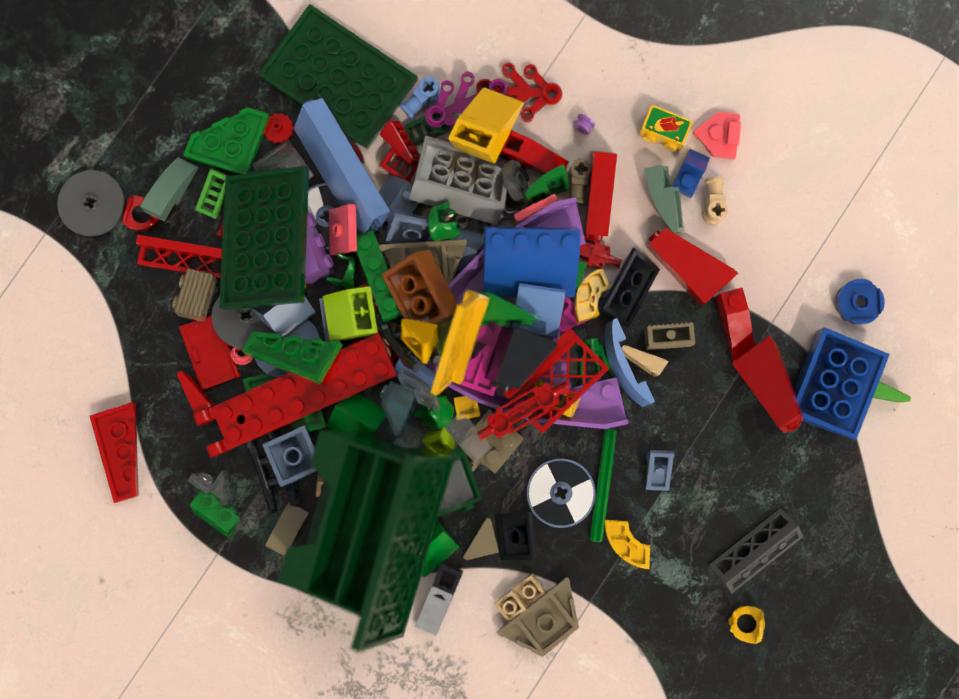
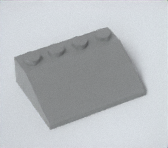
M425 135L409 199L433 207L450 201L449 208L445 210H454L457 214L497 225L505 206L507 194L503 181L502 166L508 160L497 158L495 164L455 149L452 143Z

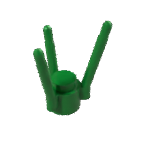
M598 338L583 341L598 357L601 356L603 362L610 368L608 370L610 377L614 378L615 375L604 353L603 345H599ZM582 348L578 350L580 359H583ZM586 352V359H593V358ZM580 362L579 375H583V362ZM593 362L597 374L600 371V367L597 362ZM579 378L580 385H583V378Z

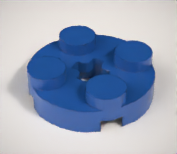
M856 279L841 287L836 299L837 309L841 318L855 325H864L874 321L882 313L885 304L884 295L880 288H877L872 284L873 282L867 279ZM858 296H861V300L866 302L861 308L855 304Z

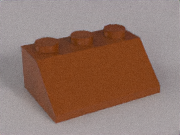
M430 250L415 252L382 274L404 319L439 325L455 316L458 304Z

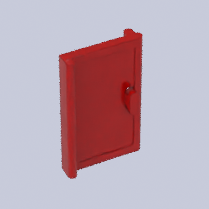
M211 316L206 317L205 322L194 321L179 327L201 390H207L210 387L241 377L237 364L231 358L230 345L222 341L216 334Z

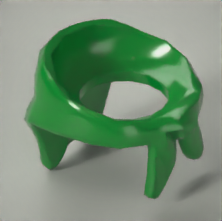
M450 201L435 206L430 210L428 226L430 236L435 242L452 240L461 234V230L456 228L457 222H444L443 217L445 215L456 213L454 210H445L449 208Z
M337 253V258L349 262L343 281L327 277L326 281L335 287H342L346 290L353 289L355 257H346Z
M447 396L433 397L427 403L421 397L417 398L423 410H416L413 413V417L421 418L424 426L433 430L442 429L451 422L454 415V407L447 399Z

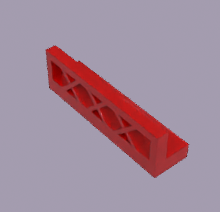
M137 235L136 244L141 246L138 265L186 273L187 269H191L187 261L195 256L199 257L203 264L191 270L213 274L215 278L221 279V273L212 272L208 265L216 260L222 261V249ZM147 249H153L158 253L159 257L154 261H145ZM172 253H177L181 261L174 266L169 265L165 258Z

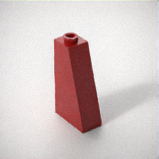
M591 152V172L589 174L584 231L585 234L589 235L590 239L602 240L603 236H608L617 162L616 153Z
M667 228L661 233L657 230L648 238L650 243L646 248L700 306H703L739 274L735 269Z
M768 336L732 364L777 426L784 433L787 431L792 432L801 425L800 422L804 418L778 345Z

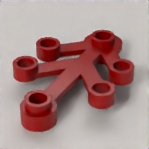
M512 63L503 65V76L510 78L517 86H507L506 96H515L516 100L524 103L530 98H539L532 106L526 107L521 111V119L524 122H531L534 119V114L546 104L556 105L560 102L562 98L560 86L555 83H547L537 72L535 65H527L524 69V76L529 80L533 79L539 88H531L517 73ZM511 68L513 71L511 73H506L505 69ZM532 69L535 73L533 75L527 74V70ZM481 79L478 81L476 92L479 93L483 87L489 88L491 80ZM499 88L493 89V91L501 93ZM553 92L555 97L549 98L547 93ZM525 112H530L532 116L530 118H526L523 114Z

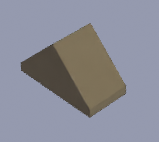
M486 517L465 552L463 558L466 560L499 552L491 518Z

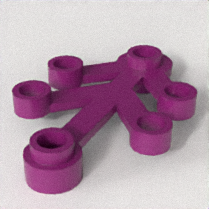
M464 72L462 74L461 85L455 101L445 107L447 98L453 93L454 84L449 80L442 82L441 93L436 105L430 106L425 113L428 125L434 128H439L443 125L454 127L457 119L450 117V115L455 113L462 114L477 96L475 94L465 98L469 87L474 83V75L471 72ZM468 76L472 80L471 82H465L463 78ZM494 79L491 81L489 90L493 91L494 88H499L501 90L500 94H506L507 85L503 80ZM449 85L451 90L445 91L443 87ZM434 114H439L441 118L439 120H434L432 116Z

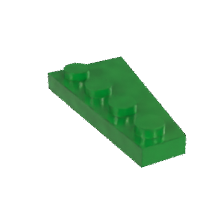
M253 331L242 351L245 355L321 384L343 345L340 341L335 340L327 342L317 338L309 340L301 339L300 336L282 337L280 334Z

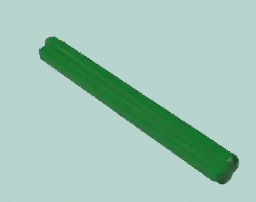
M610 428L604 430L590 533V540L594 542L603 541L617 431Z

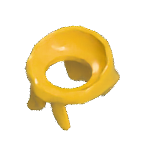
M752 606L737 608L729 618L730 632H733L734 636L741 641L759 643L762 640L765 629L764 612ZM749 614L755 618L756 628L753 632L744 633L738 628L737 620L741 615Z

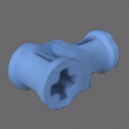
M433 77L423 78L419 86L412 91L413 95L404 104L400 103L399 107L413 120L414 115L420 109H426L431 103L437 102L441 93L437 80Z

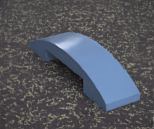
M616 318L605 324L604 342L607 358L612 372L617 377L623 390L632 400L641 407H644L655 401L646 381L637 384L619 344L626 337Z

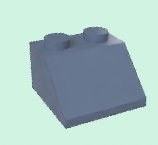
M389 175L379 190L381 197L390 210L384 221V224L387 226L391 209L418 214L424 205L409 199L412 187L410 182L393 175Z

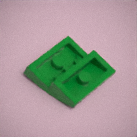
M564 165L547 172L531 185L525 193L528 206L553 194L558 195L569 190L567 172Z

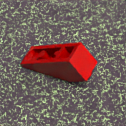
M743 287L720 293L715 297L733 362L755 347L750 313Z

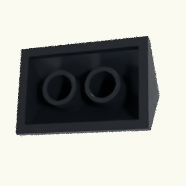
M632 248L601 304L599 313L612 320L617 318L621 325L629 328L660 269L639 250Z

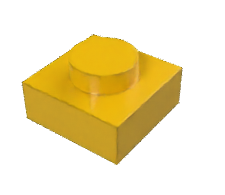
M466 396L454 398L458 421L480 417L478 402Z

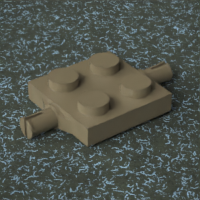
M490 409L460 443L469 451L472 460L469 462L470 466H472V472L480 464L488 467L496 474L524 440L520 434L515 432L511 435L508 433L501 438L491 434L481 441L476 432L488 426L487 417L494 414Z

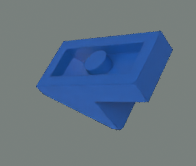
M689 149L672 187H679L680 194L692 198L702 175L706 171L710 157Z

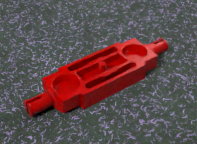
M584 235L585 241L593 245L586 243L580 246L579 257L587 261L581 259L579 261L587 263L586 267L589 268L592 266L600 269L606 264L620 267L622 259L611 256L610 247L600 244V240L590 239L589 236Z
M564 381L554 388L548 383L539 388H532L496 409V413L487 417L488 426L477 431V435L482 441L491 434L501 438L508 433L510 435L551 412V408L560 404L558 396L570 390V387ZM534 393L533 397L527 399L526 401L523 400L522 402L516 404L514 408L503 413V410L505 408L523 399L529 394ZM544 409V411L541 414L535 416L534 418L516 427L515 429H512V426L516 423L531 416L535 412Z

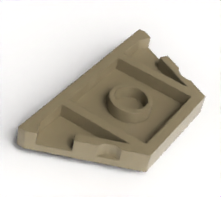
M468 238L437 242L380 244L379 248L386 255L391 268L415 252L430 250L449 285L453 281L467 246Z
M566 576L548 590L546 594L529 605L525 611L501 627L497 634L523 648L531 650L535 654L542 657L579 628L569 578Z

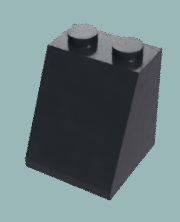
M502 326L484 378L491 380V386L510 391L511 387L519 389L557 348L558 342L516 327Z

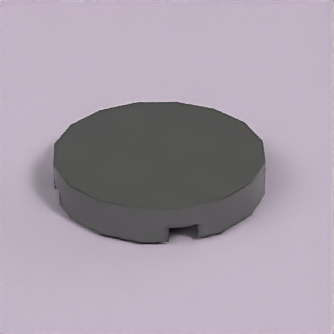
M517 160L505 162L502 166V175L508 193L516 203H527L525 193L530 188L527 183L530 181L527 171Z

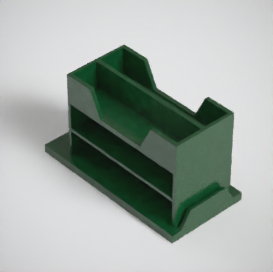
M320 430L311 465L324 479L323 487L305 546L286 549L277 582L359 616L351 650L360 653L404 637L455 456L422 448H404L359 431Z

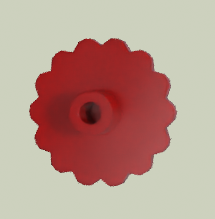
M274 114L270 116L264 135L273 143L288 141L289 137L293 135V122L289 120L288 116Z

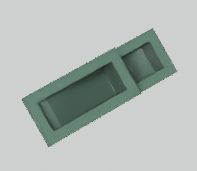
M180 158L175 159L148 192L140 205L142 210L165 222L174 204L178 205L198 170V166Z
M660 165L644 168L647 185L658 212L674 233L684 232L680 188L670 186L668 166Z

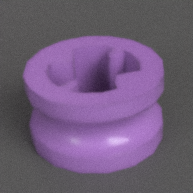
M579 114L578 120H574L573 126L581 133L589 135L591 132L590 128H594L595 123L586 115Z

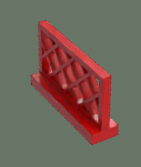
M570 328L555 341L558 342L557 348L519 389L511 387L510 391L505 390L503 392L512 401L527 392L533 385L537 387V381L540 378H550V385L552 387L553 378H567L568 386L570 378H583V388L580 391L568 390L562 393L566 394V404L562 408H551L550 420L543 427L537 420L532 422L542 434L610 369ZM576 343L583 348V359L570 358V349ZM586 352H587L593 359H586ZM557 362H567V375H553V365ZM570 362H583V375H570ZM586 362H597L602 369L596 375H586ZM550 369V375H544ZM586 378H592V379L586 384ZM569 394H576V395L569 401ZM536 412L533 414V416L531 415L527 418L529 420L534 418L536 416Z

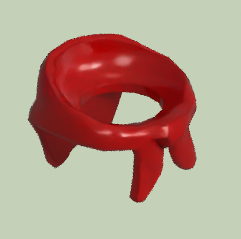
M132 195L127 199L123 212V223L130 229L145 231L158 221V218L151 215L150 219L145 223H138L132 218L133 209L142 204L145 199L144 197Z

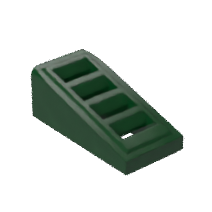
M434 114L432 116L434 120H437V118L440 117L439 114ZM425 115L403 126L415 146L424 142L425 135L420 127L422 124L427 132L425 135L432 138L441 136L453 129L450 126L443 125L432 131L430 125L426 122ZM412 128H416L419 138H415Z

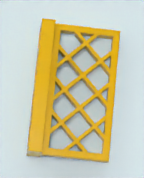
M469 289L465 291L462 303L457 306L430 393L438 395L450 383L454 382L460 385L463 382L490 300L489 297Z

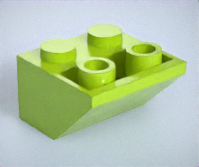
M370 286L347 289L323 296L330 342L332 340L339 341L377 334Z

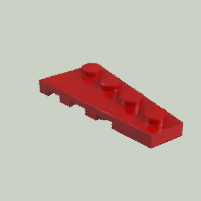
M136 402L90 415L113 502L118 503L139 496Z

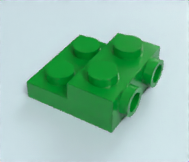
M201 490L191 502V509L197 516L231 540L236 533L235 528L241 522L237 516L239 512L230 505L224 507L220 504V498L213 492L205 493Z

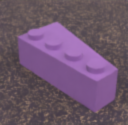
M309 211L307 212L305 283L312 284L333 274L334 270L332 267L334 263L331 256L324 249L325 241L322 235L318 234L315 227L317 225L316 219Z

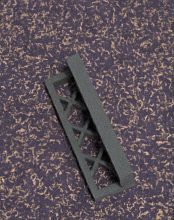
M780 508L709 564V566L732 594L803 538L799 526ZM781 517L788 523L782 529H773L774 523ZM768 534V540L764 543H755L758 535ZM750 548L748 556L738 557L739 550ZM724 562H732L731 569L725 574L718 569Z

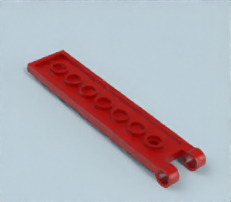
M377 333L341 349L321 384L293 373H287L216 406L194 414L193 417L197 426L204 425L215 419L218 422L224 440L206 447L210 458H213L398 376L380 333ZM240 415H243L245 417V422L243 424H240L238 422V417Z

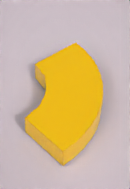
M603 268L589 274L576 291L573 308L577 323L596 318L599 315V298L611 288Z
M605 520L606 536L614 551L626 562L636 567L649 569L650 545L640 543L633 537L629 530L628 521Z

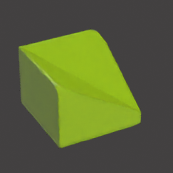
M444 427L427 431L422 442L428 450L446 454L454 451L456 439L448 428Z

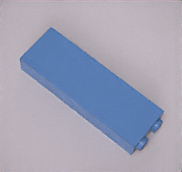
M323 98L315 101H306L302 105L294 127L295 132L339 206L347 204L356 205L357 235L371 230L377 233L390 213L389 208Z

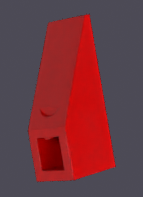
M512 130L499 154V157L508 161L517 160L523 167L542 175L561 165H564L566 169L569 163L568 160L536 141Z

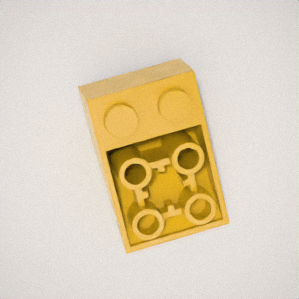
M483 87L458 117L448 137L449 141L455 149L495 164L524 102Z

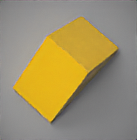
M403 319L401 321L402 341L423 364L428 363L437 345L438 325Z

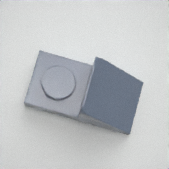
M650 450L646 454V490L669 491L674 451Z

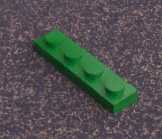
M371 230L357 235L356 252L383 322L402 316L382 277V274L388 271L374 231Z

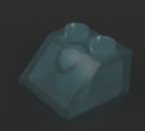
M390 381L389 386L384 385L380 394V398L383 399L381 404L393 433L402 436L420 394Z

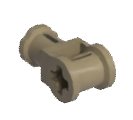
M585 159L575 160L568 172L570 177L569 199L576 197L577 206L587 205L585 192L588 175L591 172V165ZM577 167H581V171H584L582 175H578Z

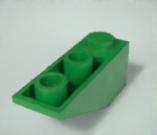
M476 292L490 298L481 327L488 326V322H496V326H510V322H519V326H533V322H540L539 317L496 294Z

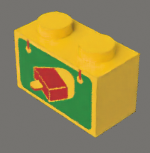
M651 105L639 136H642L646 142L662 144L669 151L675 152L677 150L680 152L693 121Z

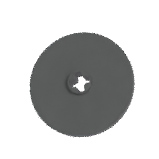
M97 170L82 171L73 175L62 186L57 202L58 212L63 223L73 232L83 236H99L112 230L121 220L125 209V195L120 184L110 175ZM90 199L96 201L93 203V208L87 206L90 203Z
M220 296L216 300L212 309V324L216 334L226 344L243 349L253 331L272 333L251 308L223 310L219 308ZM248 312H250L251 318H245L243 320L241 314H247Z

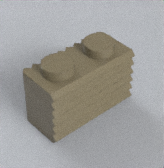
M187 269L186 274L182 275L179 281V287L181 288L179 296L176 295L172 304L174 312L178 316L205 322L217 284V279L214 275Z
M681 322L680 324L647 326L644 329L645 349L656 350L693 346L695 344L694 324L692 322H685L684 324Z

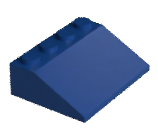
M484 226L483 292H490L498 296L517 297L519 283L566 290L565 297H575L581 230L567 227Z
M825 327L817 330L793 389L804 418L802 422L857 440L890 354Z

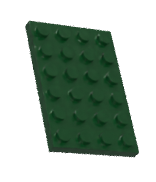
M311 4L307 6L258 74L260 78L300 105H303L308 100L315 101L323 98L344 135L366 150L372 145L399 107V104L402 103L418 80L417 75Z
M306 166L226 177L220 309L230 310L304 303L309 168Z

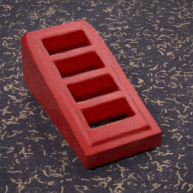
M389 121L381 131L380 136L408 164H418L420 154L403 125L399 121Z
M391 147L378 167L390 175L404 179L412 184L413 182L410 179L416 172L417 164H408ZM395 156L397 159L391 167L388 166L392 157ZM401 161L404 162L400 171H395ZM408 166L412 167L411 171L405 178L403 176L404 172L406 171Z
M177 372L179 381L194 414L215 406L187 372Z

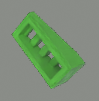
M210 169L195 210L217 219L225 202L226 177L231 175L217 169ZM216 178L224 180V184L216 182ZM212 186L221 189V192L212 190ZM208 195H213L217 197L218 200H212L208 198ZM206 202L215 206L214 210L205 207L204 203Z
M880 381L873 396L875 399L897 403L910 402L911 400L909 395Z

